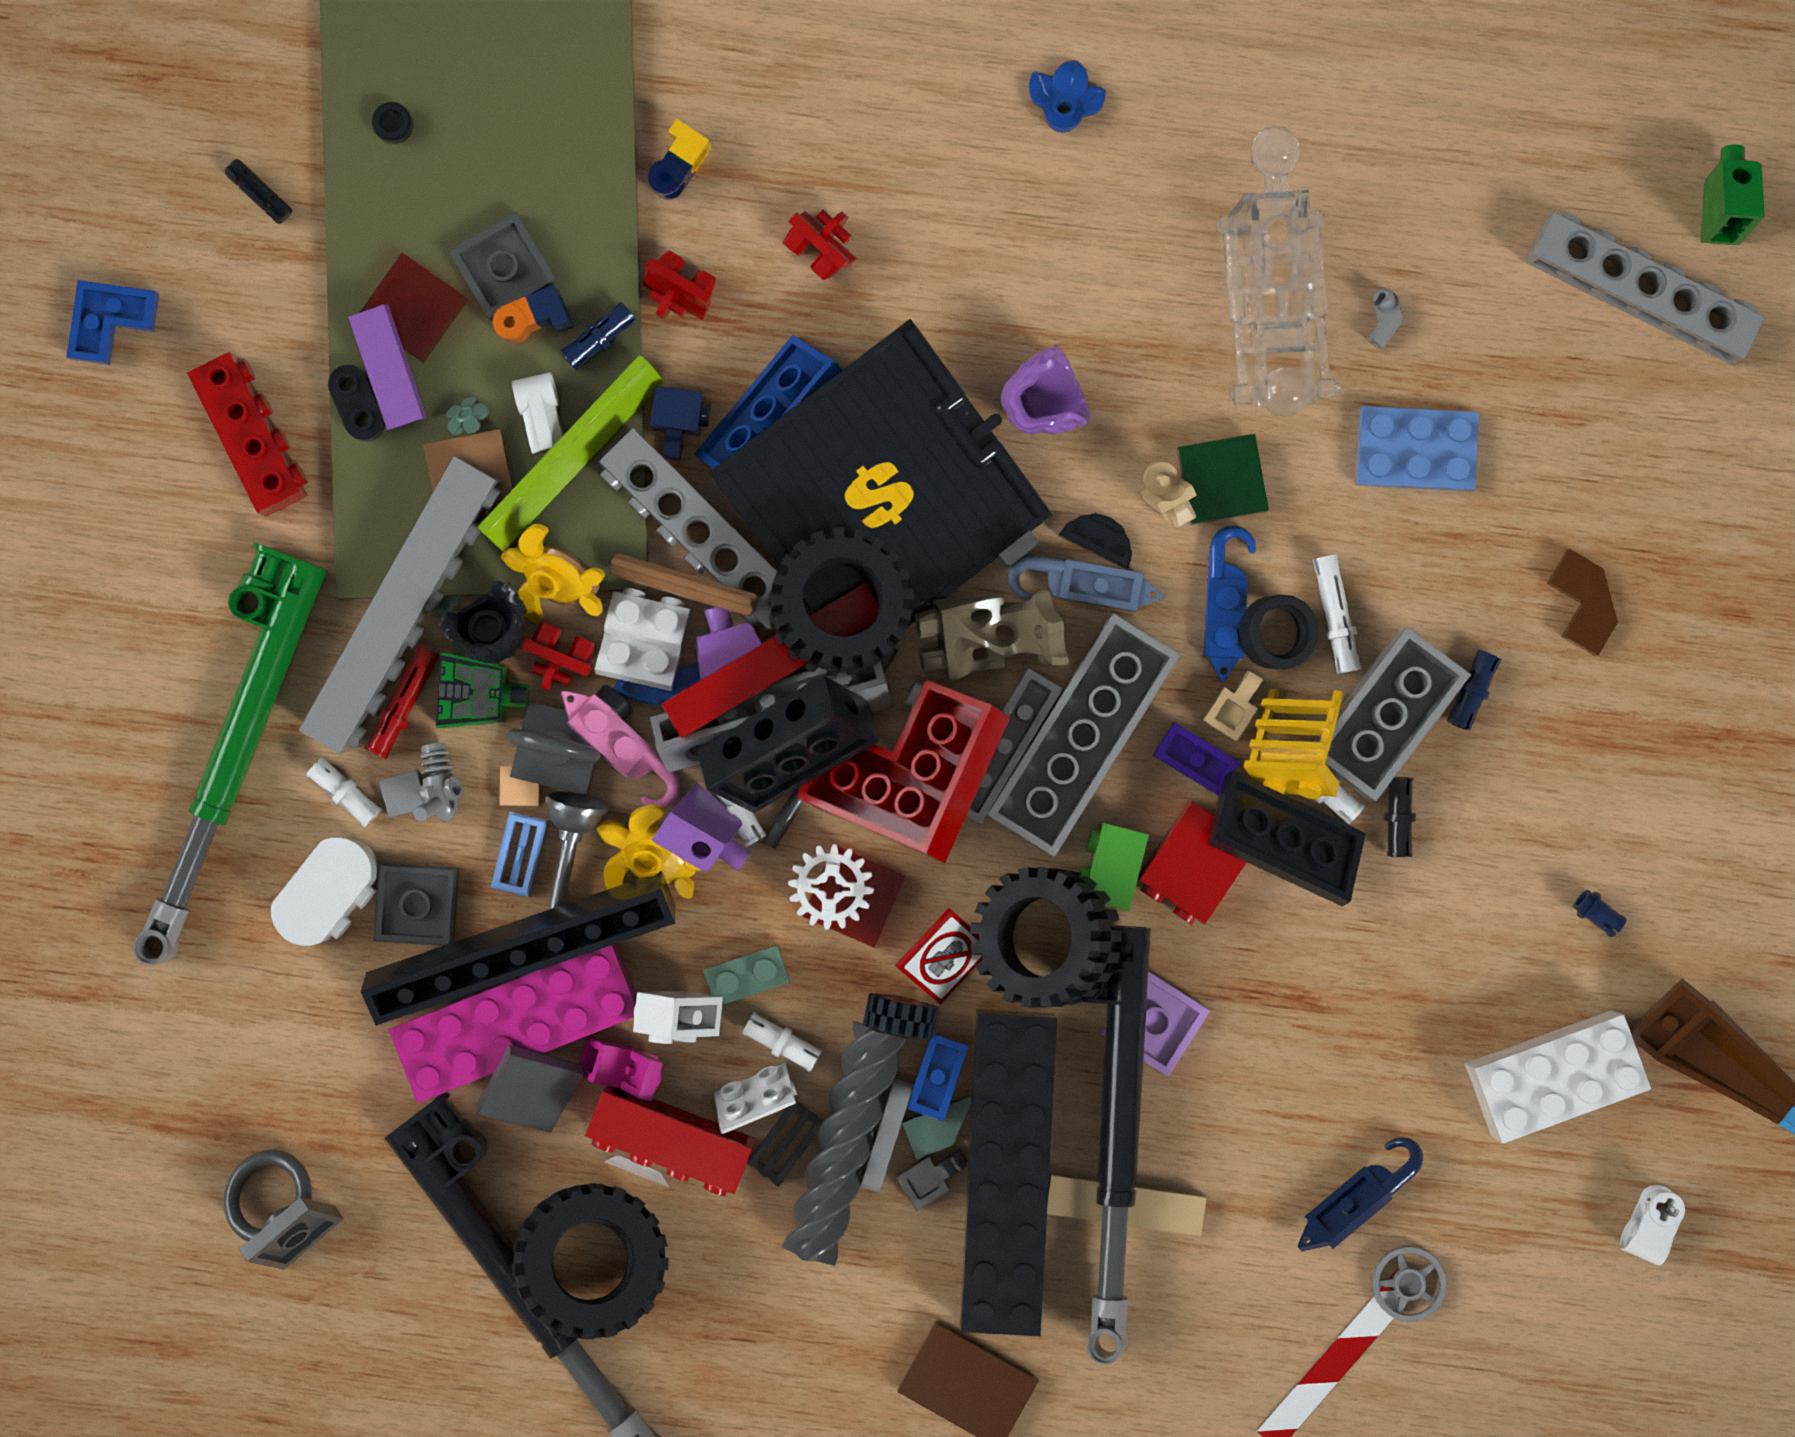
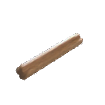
M620 553L616 554L610 562V574L625 580L748 617L757 608L758 597L750 592Z

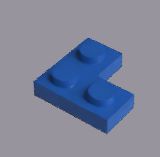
M78 280L66 357L76 361L110 365L115 327L154 332L159 293L152 290Z

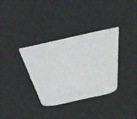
M618 1155L604 1161L669 1187L661 1172L636 1164Z

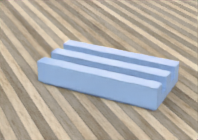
M512 811L509 812L490 888L527 897L531 896L549 820L522 815ZM521 822L523 827L509 883H504L502 879L516 823ZM533 825L537 826V831L523 887L517 886Z

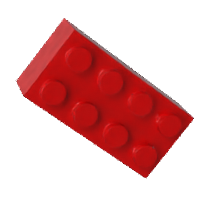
M606 1086L602 1091L585 1137L593 1139L592 1145L600 1150L614 1153L615 1148L629 1153V1160L636 1164L651 1167L652 1163L668 1168L666 1171L667 1175L688 1182L690 1177L705 1183L703 1186L705 1190L720 1196H726L727 1192L735 1194L756 1140L755 1137L735 1129L722 1134L717 1122L652 1098V1101L637 1099L620 1088Z

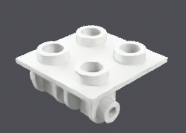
M786 1063L765 1067L750 1078L740 1082H729L719 1091L714 1092L722 1134L796 1104L794 1096L798 1095L793 1081L790 1080Z

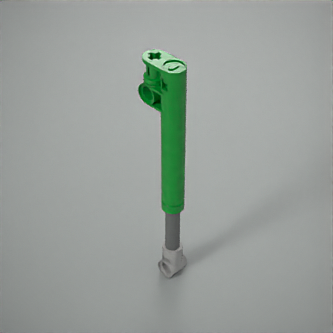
M256 542L252 545V548L256 550V554L248 573H243L239 586L229 595L228 605L234 616L261 627V631L197 788V796L193 798L188 812L193 814L194 817L162 898L155 899L143 932L137 935L134 940V955L138 961L146 965L167 962L174 958L178 952V938L190 911L186 907L218 825H226L231 813L230 808L234 806L327 572L325 569ZM254 593L258 598V607L253 613L247 614L244 610L243 602L246 596ZM153 936L158 937L163 943V951L159 957L152 954L149 948V942Z

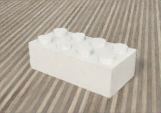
M1611 1010L1465 1063L1491 1137L1502 1144L1651 1090L1625 1016Z

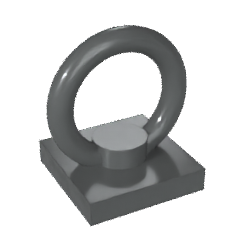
M531 701L528 702L522 730L511 729L507 733L508 742L517 746L510 774L511 778L588 796L595 763L600 759V752L596 748L591 747L566 724L568 721L566 710Z
M265 1150L247 1157L231 1174L224 1192V1212L227 1222L240 1238L247 1241L239 1249L246 1261L282 1270L286 1269L344 1219L335 1206L311 1200L312 1186L308 1172L297 1158L287 1152ZM278 1166L286 1170L294 1181L296 1189L295 1202L274 1213L267 1220L263 1229L253 1227L245 1220L240 1209L242 1187L248 1177L259 1168Z

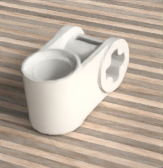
M1654 1184L1645 1188L1640 1195L1631 1219L1622 1232L1620 1249L1657 1266L1663 1264L1669 1255L1674 1236L1685 1214V1205L1682 1199L1664 1185ZM1658 1202L1668 1203L1666 1209H1656V1205Z

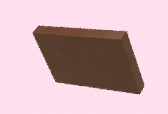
M935 1321L901 1381L897 1392L976 1437H1008L1039 1380L1018 1366L942 1323Z

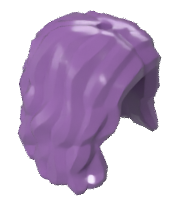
M1058 345L1040 351L1030 360L1022 363L1018 371L1006 382L1001 394V404L1007 413L1009 422L1016 429L1024 433L1059 434L1063 431L1068 432L1076 427L1086 425L1091 417L1085 396L1079 388L1078 381L1075 379L1071 364Z

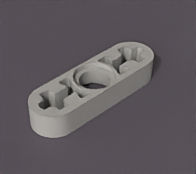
M896 1078L892 1082L884 1113L875 1135L873 1148L863 1173L861 1188L879 1193L910 1098L913 1087L912 1083Z

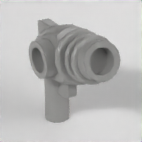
M445 743L425 745L421 747L422 755L420 758L428 760L422 763V767L429 768L422 770L421 774L430 776L423 779V784L420 787V797L423 804L414 809L413 815L420 822L427 820L433 815L442 822H449L455 814L459 813L457 805L458 799L463 794L462 784L458 777L451 773H446L453 770L454 766L444 765L450 762V758H443V756L449 754V751L445 749Z

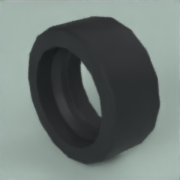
M1270 595L1255 600L1245 610L1239 623V640L1243 652L1253 663L1268 669H1290L1302 664L1312 655L1318 642V624L1313 611L1304 601L1291 595ZM1274 609H1283L1289 612L1294 618L1297 627V640L1293 649L1283 655L1269 653L1262 645L1259 635L1260 623L1264 615Z

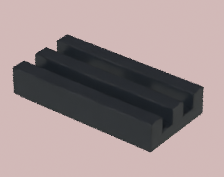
M796 1101V1104L785 1109L747 1164L757 1169L765 1178L768 1177L772 1180V1183L779 1187L814 1139L824 1120ZM796 1110L801 1116L767 1163H762L760 1158ZM807 1120L813 1123L812 1127L778 1173L773 1171L772 1168Z

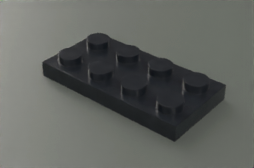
M1232 770L1224 776L1207 844L1333 903L1344 906L1351 902L1366 833Z

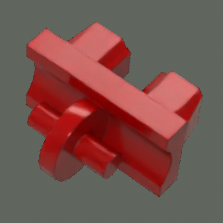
M823 209L816 216V219L825 226L824 228L806 211L802 214L797 212L788 221L792 227L786 235L783 244L793 253L800 256L812 243L821 252L810 265L813 272L822 280H828L840 269L848 268L854 263L857 258L834 237L836 236L843 244H846L851 239L852 235L843 228L848 220L846 214L841 211L832 218Z
M670 250L658 261L651 258L645 267L647 272L642 285L651 290L648 297L659 303L656 315L665 319L670 311L683 317L687 311L703 320L709 310L716 278L704 270H698L691 281L683 277L680 273L684 269L685 261Z
M541 622L532 639L525 638L521 648L551 661L549 666L535 662L532 668V673L544 677L541 689L549 692L555 682L566 687L569 686L572 676L560 672L561 666L591 678L595 670L591 663L594 658L596 644L575 636L568 655L555 650L563 630Z

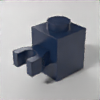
M655 387L651 427L655 431L666 432L663 450L665 459L681 461L684 434L700 436L701 427H708L711 404L705 403L703 392Z

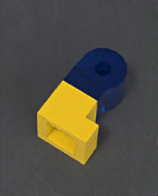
M677 118L668 130L671 139L674 141L663 160L655 162L648 172V181L652 190L659 198L664 200L675 199L684 191L712 149L709 139Z

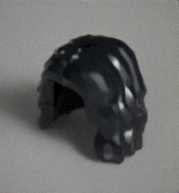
M498 580L492 584L488 595L478 598L473 604L462 608L457 613L445 612L439 627L442 628L444 637L454 645L456 652L465 654L466 657L472 660L480 659L485 663H498L512 657L515 654V650L520 647L523 641L522 635L526 629L525 614L527 609L523 600L519 598L518 592L513 590L512 583H504ZM488 623L489 627L484 629L482 625Z

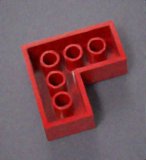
M925 679L893 752L877 745H872L801 786L796 798L816 809L942 863H946L1010 717L991 704Z

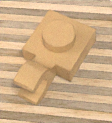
M1247 670L1234 693L1223 687L1203 718V721L1237 742L1258 708L1249 703V700L1263 679Z

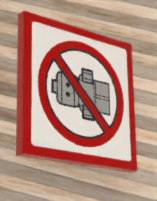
M948 908L895 966L941 1005L976 967L975 965L983 960L982 955H972L970 944L979 943V934L970 933L971 927L954 911Z

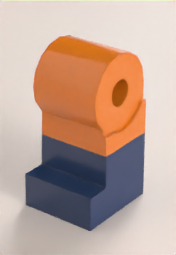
M555 285L500 307L493 315L492 320L496 333L508 343L513 344L522 343L528 339L531 332L551 324L559 333L574 327L561 293Z

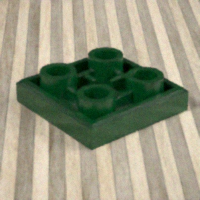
M1255 434L1177 448L1182 479L1193 486L1197 495L1189 500L1197 516L1190 521V525L1269 511Z

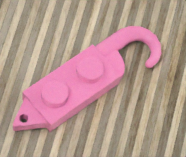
M568 691L560 692L568 716L566 724L591 747L596 748L600 755L622 776L635 779L653 770L665 781L667 785L665 796L658 800H652L644 796L641 798V802L644 805L656 804L667 808L675 802L681 787L679 776L676 771L667 772L660 755L595 694L585 696ZM567 696H572V703L567 701Z

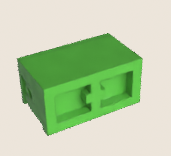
M1100 822L1098 829H1091L1086 851L1092 852L1089 867L1082 866L1079 877L1092 879L1097 883L1093 889L1094 891H1105L1111 900L1105 905L1130 911L1149 835Z

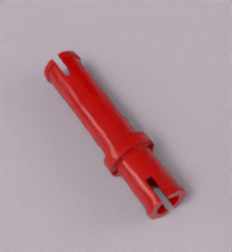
M420 644L417 645V649L386 709H381L378 713V716L381 718L364 749L387 760L388 754L401 729L406 730L409 724L406 720L438 658L440 659L439 654Z

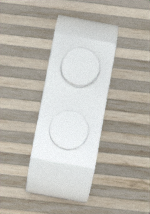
M335 837L322 840L271 904V917L278 933L287 941L301 946L323 943L332 937L336 940L339 939L352 922L348 919V916L356 906L362 909L376 892L372 886L378 880L379 864L373 850L363 841L352 837Z

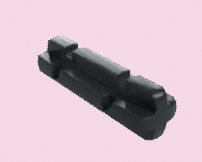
M235 159L226 167L225 175L236 185H239V188L263 211L266 210V214L276 223L282 224L291 215L292 208L281 198H278V195L255 173H251V170L241 160Z

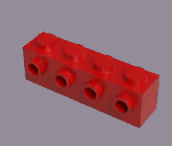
M227 352L187 372L256 512L267 517L307 497L308 495L303 485L308 483L307 478L297 462L291 463L286 453V450L290 449L289 442L280 428L274 429L268 417L273 414L272 408L263 393L257 395L251 383L256 378L245 358L240 360L234 354Z

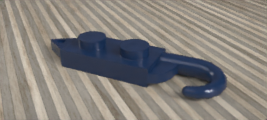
M1405 1137L1395 1138L1386 1143V1150H1392L1396 1147L1406 1148L1410 1153L1408 1161L1393 1174L1388 1169L1379 1165L1364 1166L1305 1216L1308 1221L1298 1243V1248L1302 1252L1330 1246L1334 1249L1393 1199L1391 1196L1414 1178L1422 1167L1423 1153L1418 1143Z

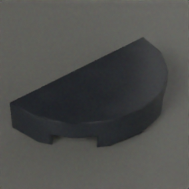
M1097 513L1079 516L1068 522L1058 535V537L1125 570L1129 569L1132 557L1130 540L1123 526L1111 517Z

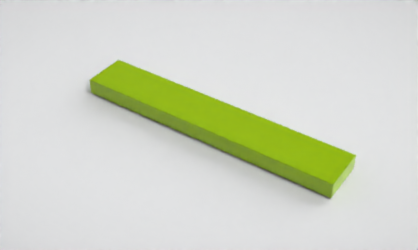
M639 355L478 525L477 528L503 552L655 392V387H659L664 382L650 363Z

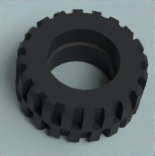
M591 1183L562 1189L541 1201L534 1208V1211L524 1220L520 1227V1234L518 1239L515 1240L513 1247L514 1263L512 1264V1274L515 1276L518 1295L534 1318H537L549 1329L563 1335L594 1340V1338H608L618 1335V1332L630 1329L639 1323L638 1319L650 1312L655 1305L653 1301L657 1294H661L665 1282L663 1277L665 1270H668L669 1258L665 1256V1246L668 1245L665 1234H661L658 1224L660 1222L654 1213H650L644 1207L645 1203L638 1197L626 1193V1190L616 1186L611 1187L604 1184ZM588 1222L599 1223L612 1229L621 1238L627 1254L626 1271L619 1285L609 1294L590 1300L580 1299L566 1292L558 1283L553 1271V1253L560 1238L572 1227Z

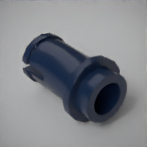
M1589 890L1584 891L1573 905V908L1577 910L1579 918H1587L1609 937L1616 935L1613 929L1619 933L1626 923V917L1620 915L1602 901L1601 894L1596 891L1593 893Z

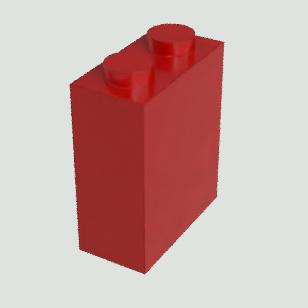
M1188 801L1139 873L1138 880L1144 884L1140 889L1141 892L1158 903L1164 897L1176 905L1172 913L1190 925H1193L1195 920L1206 924L1247 862L1207 844L1214 816L1194 802Z

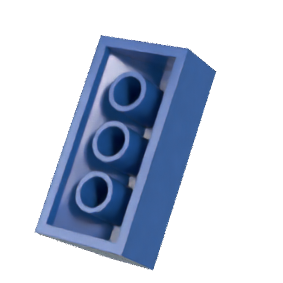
M792 335L694 455L713 469L843 369L834 360Z

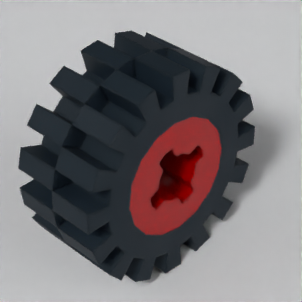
M869 993L863 1026L894 1035L932 1039L939 1007L926 1002L905 999L904 997Z

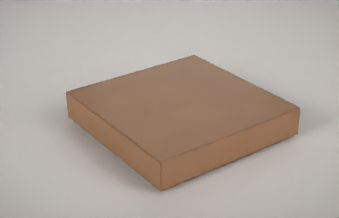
M501 429L423 444L433 492L454 456L464 458L501 480L497 489L502 491V494L495 507L514 488ZM486 509L483 511V512H484L483 514H485V513H490V512H489L488 510H486Z

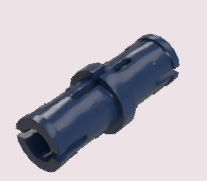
M620 301L597 322L593 323L591 321L585 326L587 330L564 349L560 350L568 363L575 370H578L579 367L601 349L606 351L611 346L610 342L634 324L636 319Z
M1483 650L1477 651L1469 671L1471 676L1460 689L1456 703L1447 718L1448 723L1466 731L1471 730L1483 700H1487L1490 695L1488 689L1501 663V658Z

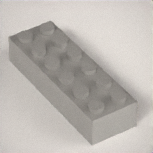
M1111 614L1023 753L987 815L1055 857L1179 659L1180 654L1116 614Z

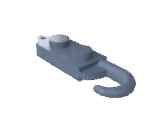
M1036 554L1022 556L1010 567L1008 573V584L1012 592L1024 600H1030L1032 596L1020 587L1019 577L1023 571L1028 569L1048 572L1047 582L1049 590L1053 596L1063 600L1137 612V608L1165 597L1143 578L1144 573ZM1150 592L1156 593L1155 599L1150 597Z

